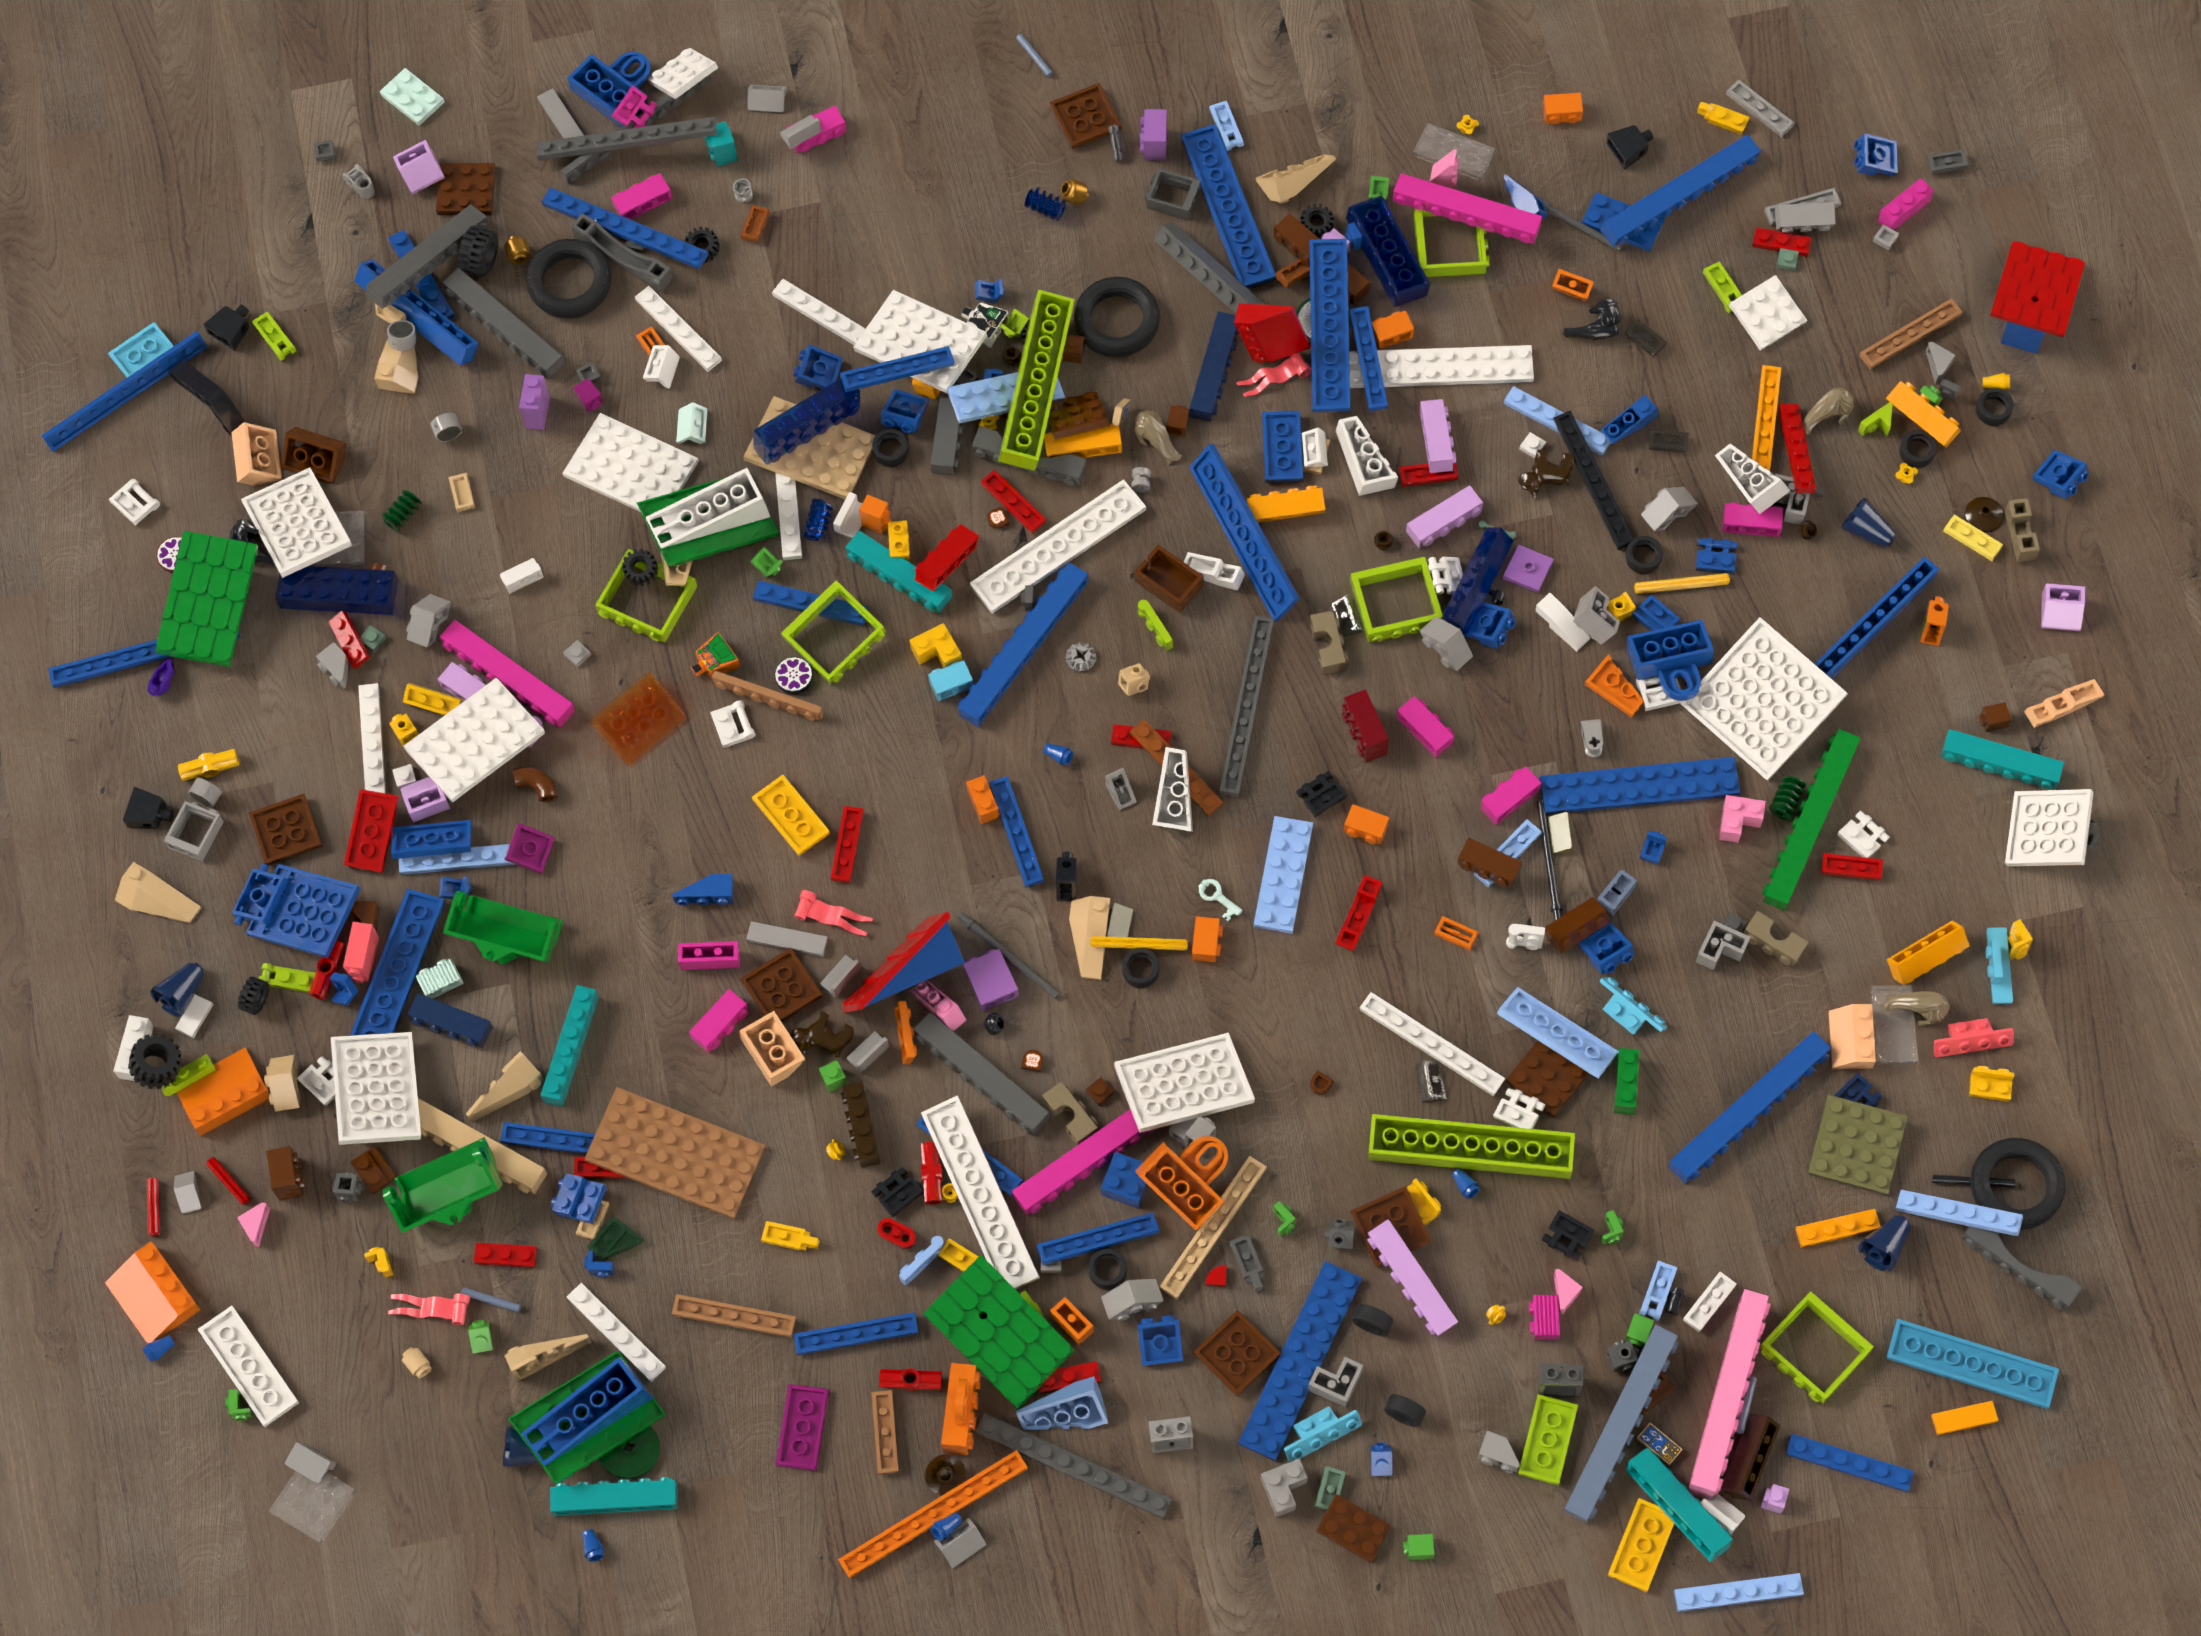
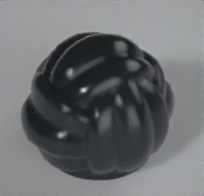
M998 1013L989 1014L984 1022L985 1030L991 1035L1001 1033L1005 1027L1004 1018Z

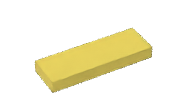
M1956 515L1951 518L1943 532L1990 561L1994 560L2003 547L2002 543Z

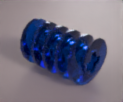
M1039 187L1035 191L1031 189L1026 196L1025 207H1031V210H1037L1039 214L1044 213V216H1050L1052 220L1057 219L1059 221L1064 213L1066 200L1063 199L1059 203V196L1052 200V193L1046 197V190L1040 194Z
M812 499L802 536L810 541H819L820 538H826V533L824 532L828 531L826 525L830 524V520L827 518L832 517V513L829 511H833L834 507L824 500Z

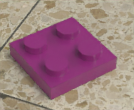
M518 823L504 860L541 874L555 837Z

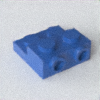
M1866 133L1855 141L1854 150H1857V156L1854 160V165L1857 166L1859 173L1871 176L1881 173L1893 177L1898 173L1897 141Z
M808 344L805 350L802 349L798 359L801 360L800 366L797 365L793 373V376H796L795 382L811 389L815 386L831 393L834 389L843 358Z
M894 389L881 412V423L887 428L896 427L902 429L905 433H917L922 423L923 415L929 405V398Z
M2054 450L2032 477L2033 481L2049 487L2050 493L2067 499L2070 495L2074 496L2076 494L2077 486L2080 482H2086L2089 473L2086 463Z
M1478 600L1461 632L1463 636L1479 640L1481 645L1498 649L1500 644L1503 645L1506 642L1507 631L1515 626V617L1510 609Z
M1611 921L1578 943V946L1590 958L1591 964L1601 975L1606 972L1608 974L1614 972L1617 965L1622 962H1630L1635 955L1633 945Z
M566 1173L565 1177L561 1178L558 1183L559 1192L557 1197H553L551 1201L552 1211L560 1217L593 1224L607 1187L601 1183L588 1181L584 1177Z
M1174 1315L1162 1316V1320L1154 1321L1153 1317L1142 1318L1141 1322L1137 1323L1142 1366L1183 1361L1178 1318L1174 1319Z

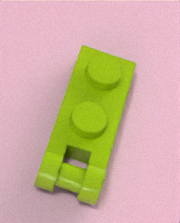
M1719 261L1703 269V274L1724 304L1725 310L1730 313L1733 311L1729 307L1731 303L1729 298L1733 296L1737 299L1742 294Z
M268 312L252 321L255 328L280 361L284 360L288 354L296 352L293 344ZM284 344L286 347L280 350L279 347Z
M1140 600L1138 603L1139 616L1147 620L1146 625L1150 631H1154L1156 634L1155 639L1160 647L1163 646L1166 651L1172 649L1173 639L1147 600Z
M263 963L261 969L263 973L262 976H259V979L267 981L270 987L309 993L316 973ZM271 973L276 974L274 979L269 978Z
M205 1054L180 1068L178 1076H176L173 1083L170 1082L167 1087L162 1085L163 1094L171 1096L214 1072L216 1069L209 1056Z

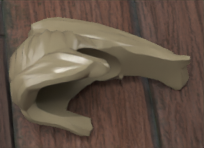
M1841 387L1829 390L1828 393L1818 400L1802 421L1804 433L1810 435L1812 428L1817 423L1831 415H1843L1838 420V423H1844V420L1854 408L1852 393L1848 389Z
M1145 410L1138 413L1134 418L1133 425L1134 432L1140 443L1147 446L1143 438L1149 440L1167 460V465H1170L1172 461L1180 460L1182 454L1178 453L1172 446L1162 417L1159 416L1158 412Z
M1919 991L1895 996L1886 995L1887 1000L1883 1005L1885 1011L1902 1008L1919 1012V1014H1922L1927 1019L1925 1021H1918L1917 1024L1921 1027L1941 1022L1948 1015L1950 1008L1946 997L1935 991Z

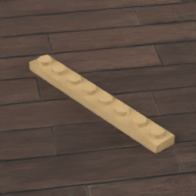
M1251 1156L1248 1157L1221 1198L1224 1202L1202 1224L1160 1285L1162 1291L1176 1300L1178 1299L1261 1178L1267 1166Z

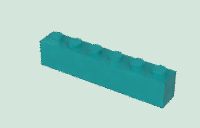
M858 531L845 547L847 558L850 561L858 562L867 572L875 573L881 581L891 583L897 591L905 592L914 602L919 601L930 612L934 611L940 614L952 598L951 589L944 584H941L933 592L915 581L916 566L902 557L891 558L889 549L861 531Z
M1951 729L1948 730L1940 756L1948 762H1959L1969 768H1980L1987 773L2001 774L2007 779L2015 778L2025 784L2039 785L2046 790H2056L2064 765L2063 761Z
M576 986L541 1092V1098L544 1103L559 1107L564 1106L599 999L595 989Z
M1646 1448L1629 1460L1626 1472L1710 1563L1729 1549L1733 1541L1730 1533L1723 1529L1717 1523L1715 1517L1702 1507L1701 1502L1688 1492L1687 1487L1675 1478L1673 1472L1663 1465L1657 1454Z
M662 1477L659 1479L660 1481H651L649 1478L639 1479V1482H631L627 1479L619 1480L618 1483L598 1481L597 1484L591 1485L588 1482H578L574 1486H568L567 1483H558L556 1487H550V1512L553 1516L678 1509L677 1483L671 1477Z

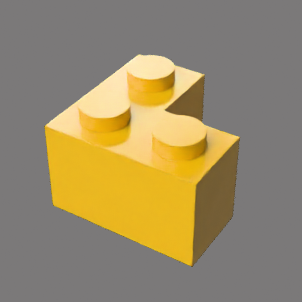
M944 623L909 640L911 651L919 665L936 656L943 668L948 667L953 662L962 661L961 652Z

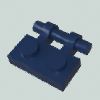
M1858 1072L1834 1095L1835 1097L1857 1103L1863 1098L1866 1101L1865 1105L1876 1107L1879 1104L1878 1101L1882 1098L1879 1092H1876L1873 1096L1869 1093L1873 1086Z

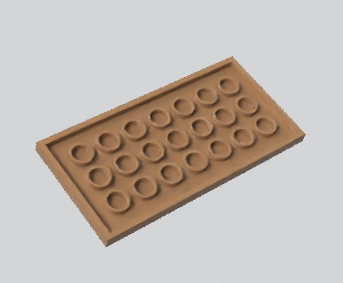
M616 1087L586 1154L585 1161L735 1219L766 1146Z

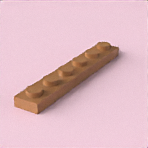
M1951 298L1860 352L1859 357L1871 370L1962 316L1963 311Z
M714 671L712 675L713 684L718 689H728L738 696L745 695L756 702H766L773 708L780 707L786 709L791 714L796 715L798 713L804 715L805 718L811 721H821L823 717L822 707L718 671Z
M676 1294L672 1310V1316L789 1338L793 1336L796 1316Z

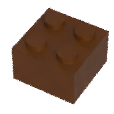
M291 1146L267 1150L271 1189L277 1198L285 1200L303 1196V1189L306 1188L304 1177H301L300 1170H303L302 1159L298 1157V1153L294 1152Z

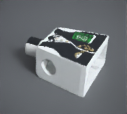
M979 303L975 310L965 307L961 314V317L968 320V324L986 332L987 337L983 343L990 348L1003 330L1000 325L1005 324L1009 318L1008 311L984 303Z

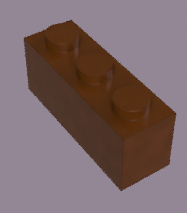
M1469 837L1458 857V865L1463 870L1478 873L1481 878L1491 879L1503 888H1512L1522 868V861Z
M1592 897L1544 928L1548 942L1561 954L1609 924L1606 909Z

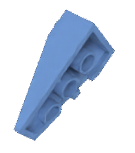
M1095 1377L1074 1382L1016 1411L1023 1430H1048L1050 1427H1062V1429L1082 1427V1429H1090L1108 1423L1102 1393Z

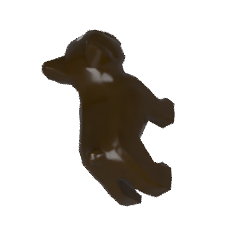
M1537 450L1534 459L1535 464L1529 472H1524L1519 476L1518 483L1523 490L1529 491L1532 494L1533 499H1536L1538 489L1543 484L1562 485L1565 483L1568 486L1570 484V472L1573 467L1572 454L1563 453V460L1557 466L1547 461L1546 450Z
M820 1011L819 1019L805 1029H793L790 1036L803 1056L808 1049L818 1047L834 1054L838 1058L845 1046L850 1044L854 1035V1028L844 1024L843 1031L834 1035L828 1028L830 1022L828 1020L829 1014Z

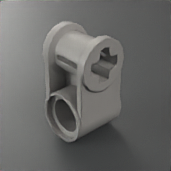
M355 164L352 170L342 174L346 183L360 197L369 199L374 196L375 188L360 165Z
M1601 720L1580 721L1585 753L1590 758H1597L1602 754L1603 746Z

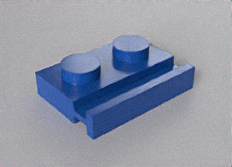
M1652 594L1632 614L1636 620L1650 631L1675 626L1680 622V618Z

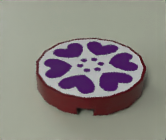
M182 537L168 538L157 549L156 557L158 563L169 573L174 572Z

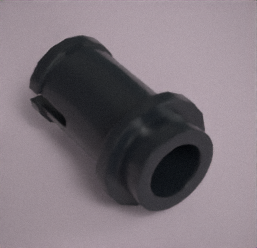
M1673 1287L1669 1291L1671 1295L1665 1310L1667 1313L1678 1315L1682 1298H1685L1684 1290Z

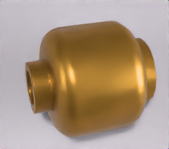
M1076 179L1065 181L1060 189L1062 199L1073 205L1082 204L1089 195L1087 185Z
M512 236L504 244L505 253L510 262L520 265L525 263L530 257V249L526 239Z

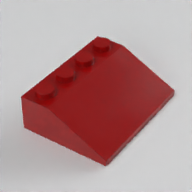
M1238 304L1234 324L1253 361L1257 363L1273 362L1310 349L1311 344L1293 306Z

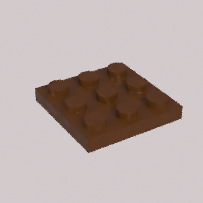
M1100 83L1049 102L1050 108L1071 149L1109 135V126L1118 125L1119 130H1122V125Z
M440 163L445 178L438 181L437 215H457L470 204L484 215H492L495 163Z
M1096 391L1086 392L1075 397H1067L1059 401H1052L1047 421L1054 439L1110 426L1109 419Z
M304 793L249 812V817L265 865L267 866L323 847Z
M791 948L740 978L762 1014L766 1016L774 1011L781 1022L823 997Z
M1537 1041L1506 1078L1505 1082L1514 1089L1522 1091L1528 1097L1538 1098L1539 1102L1545 1104L1544 1111L1554 1118L1590 1073L1542 1042Z
M1406 1186L1350 1211L1375 1267L1383 1263L1378 1257L1381 1255L1377 1248L1373 1249L1367 1241L1370 1238L1368 1232L1386 1220L1391 1222L1410 1252L1432 1243Z
M1238 1310L1193 1352L1236 1397L1281 1354Z

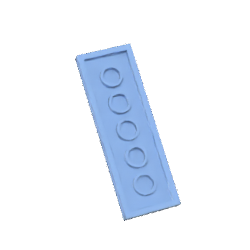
M1018 372L948 387V395L958 422L964 423L1009 413ZM1058 377L1052 401L1065 399Z
M1274 816L1254 927L1293 934L1313 822Z
M1519 987L1514 990L1497 1012L1502 1018L1598 1079L1618 1054L1616 1049Z

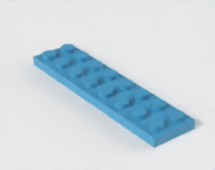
M1900 1319L1896 1320L1886 1356L1888 1360L2047 1410L2050 1407L2059 1372L2058 1368Z

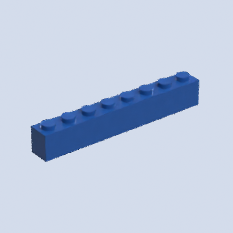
M373 259L362 262L359 265L354 281L362 289L366 290V285L386 269ZM409 288L404 295H400L391 304L406 314V321L413 323L415 331L419 332L429 342L452 358L454 362L461 366L473 361L479 343Z

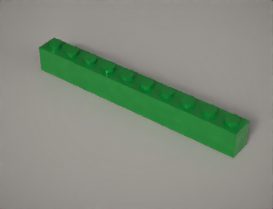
M1838 729L1836 735L1832 734L1828 743L1831 746L1830 750H1825L1821 761L1824 762L1822 768L1817 767L1813 778H1816L1815 784L1810 783L1806 792L1809 797L1807 801H1802L1799 811L1802 813L1800 817H1795L1791 826L1795 829L1792 834L1788 833L1784 842L1787 847L1785 851L1781 850L1778 855L1777 861L1780 863L1778 867H1773L1769 877L1772 878L1770 884L1766 883L1762 894L1765 895L1764 903L1783 911L1786 910L1857 749L1860 737Z

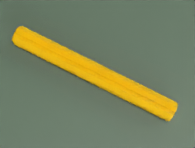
M1724 573L1637 582L1634 585L1636 594L1720 586L1728 585L1730 578L1729 574Z
M1092 936L1090 938V946L1187 950L1188 941L1186 939Z

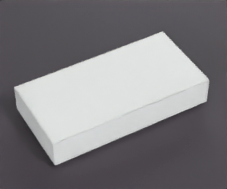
M194 995L175 1027L176 1031L194 1039L213 1007V1003Z

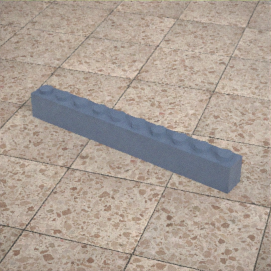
M1655 1324L1564 1509V1513L1586 1524L1589 1519H1594L1598 1510L1595 1508L1598 1500L1602 1502L1607 1492L1604 1487L1607 1481L1612 1482L1616 1471L1613 1469L1616 1463L1621 1464L1625 1453L1622 1450L1625 1444L1630 1445L1634 1434L1631 1432L1634 1426L1639 1427L1643 1416L1640 1415L1643 1407L1646 1409L1649 1407L1652 1397L1649 1395L1652 1389L1657 1390L1661 1379L1658 1377L1661 1371L1666 1372L1670 1361L1667 1360L1670 1353L1674 1354L1679 1345L1676 1342L1678 1335Z

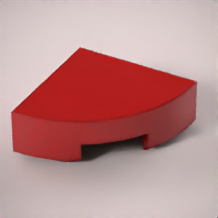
M1227 1265L1214 1268L1208 1274L1205 1286L1226 1287Z

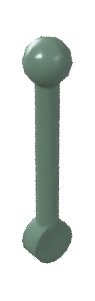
M1485 521L1479 522L1480 529L1487 528L1508 535L1511 539L1517 536L1514 531L1508 532L1490 526Z

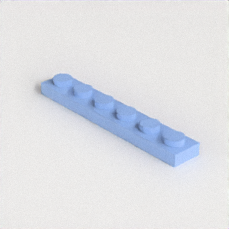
M1513 386L1503 404L1559 433L1553 418L1563 414V412ZM1575 419L1589 449L1603 456L1611 442L1603 433Z
M509 844L471 847V852L400 858L399 873L400 875L516 864L504 860Z
M1906 1190L1900 1191L1896 1205V1211L2014 1236L2019 1235L2023 1220L2022 1214Z
M1800 1573L1674 1590L1678 1612L1803 1596L1804 1594Z

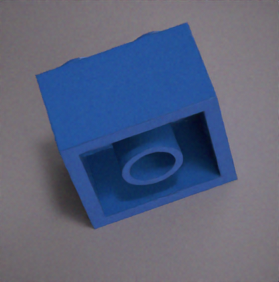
M1115 1152L1101 1186V1195L1139 1209L1148 1184L1138 1176L1135 1170L1143 1162Z

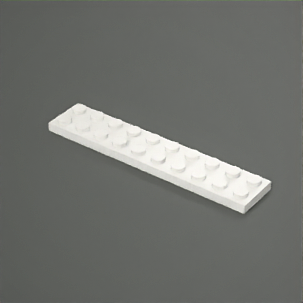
M1531 345L1377 350L1384 387L1533 382L1534 380ZM1349 351L1350 388H1364L1357 351Z
M1123 479L970 582V587L993 614L1020 596L1021 592H1025V585H1036L1146 511V506Z
M955 1096L921 1112L986 1260L1015 1290L1039 1279L1037 1270L959 1097Z

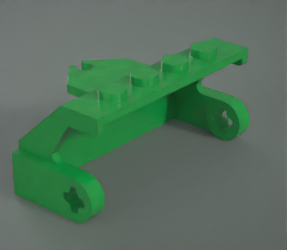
M459 890L455 893L443 931L444 934L475 942L485 959L489 961L492 959L495 963L498 960V963L502 965L520 956L549 963L552 950L561 933L563 920L469 895L464 910L467 893Z
M485 1137L395 1177L394 1180L401 1192L402 1200L393 1186L383 1189V1197L399 1229L404 1233L431 1220L454 1225V1221L458 1217V1222H461L463 1216L468 1215L472 1211L473 1201L499 1190L503 1183L497 1172L494 1154Z

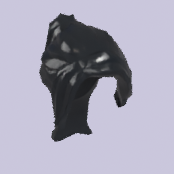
M1613 299L1598 302L1589 308L1590 314H1599V318L1595 322L1577 328H1564L1562 335L1565 337L1579 336L1593 340L1606 339L1618 335V324L1621 321L1618 303Z
M241 518L232 527L229 538L256 544L254 537H260L259 529L255 528L252 521ZM258 547L255 562L275 565L271 556Z

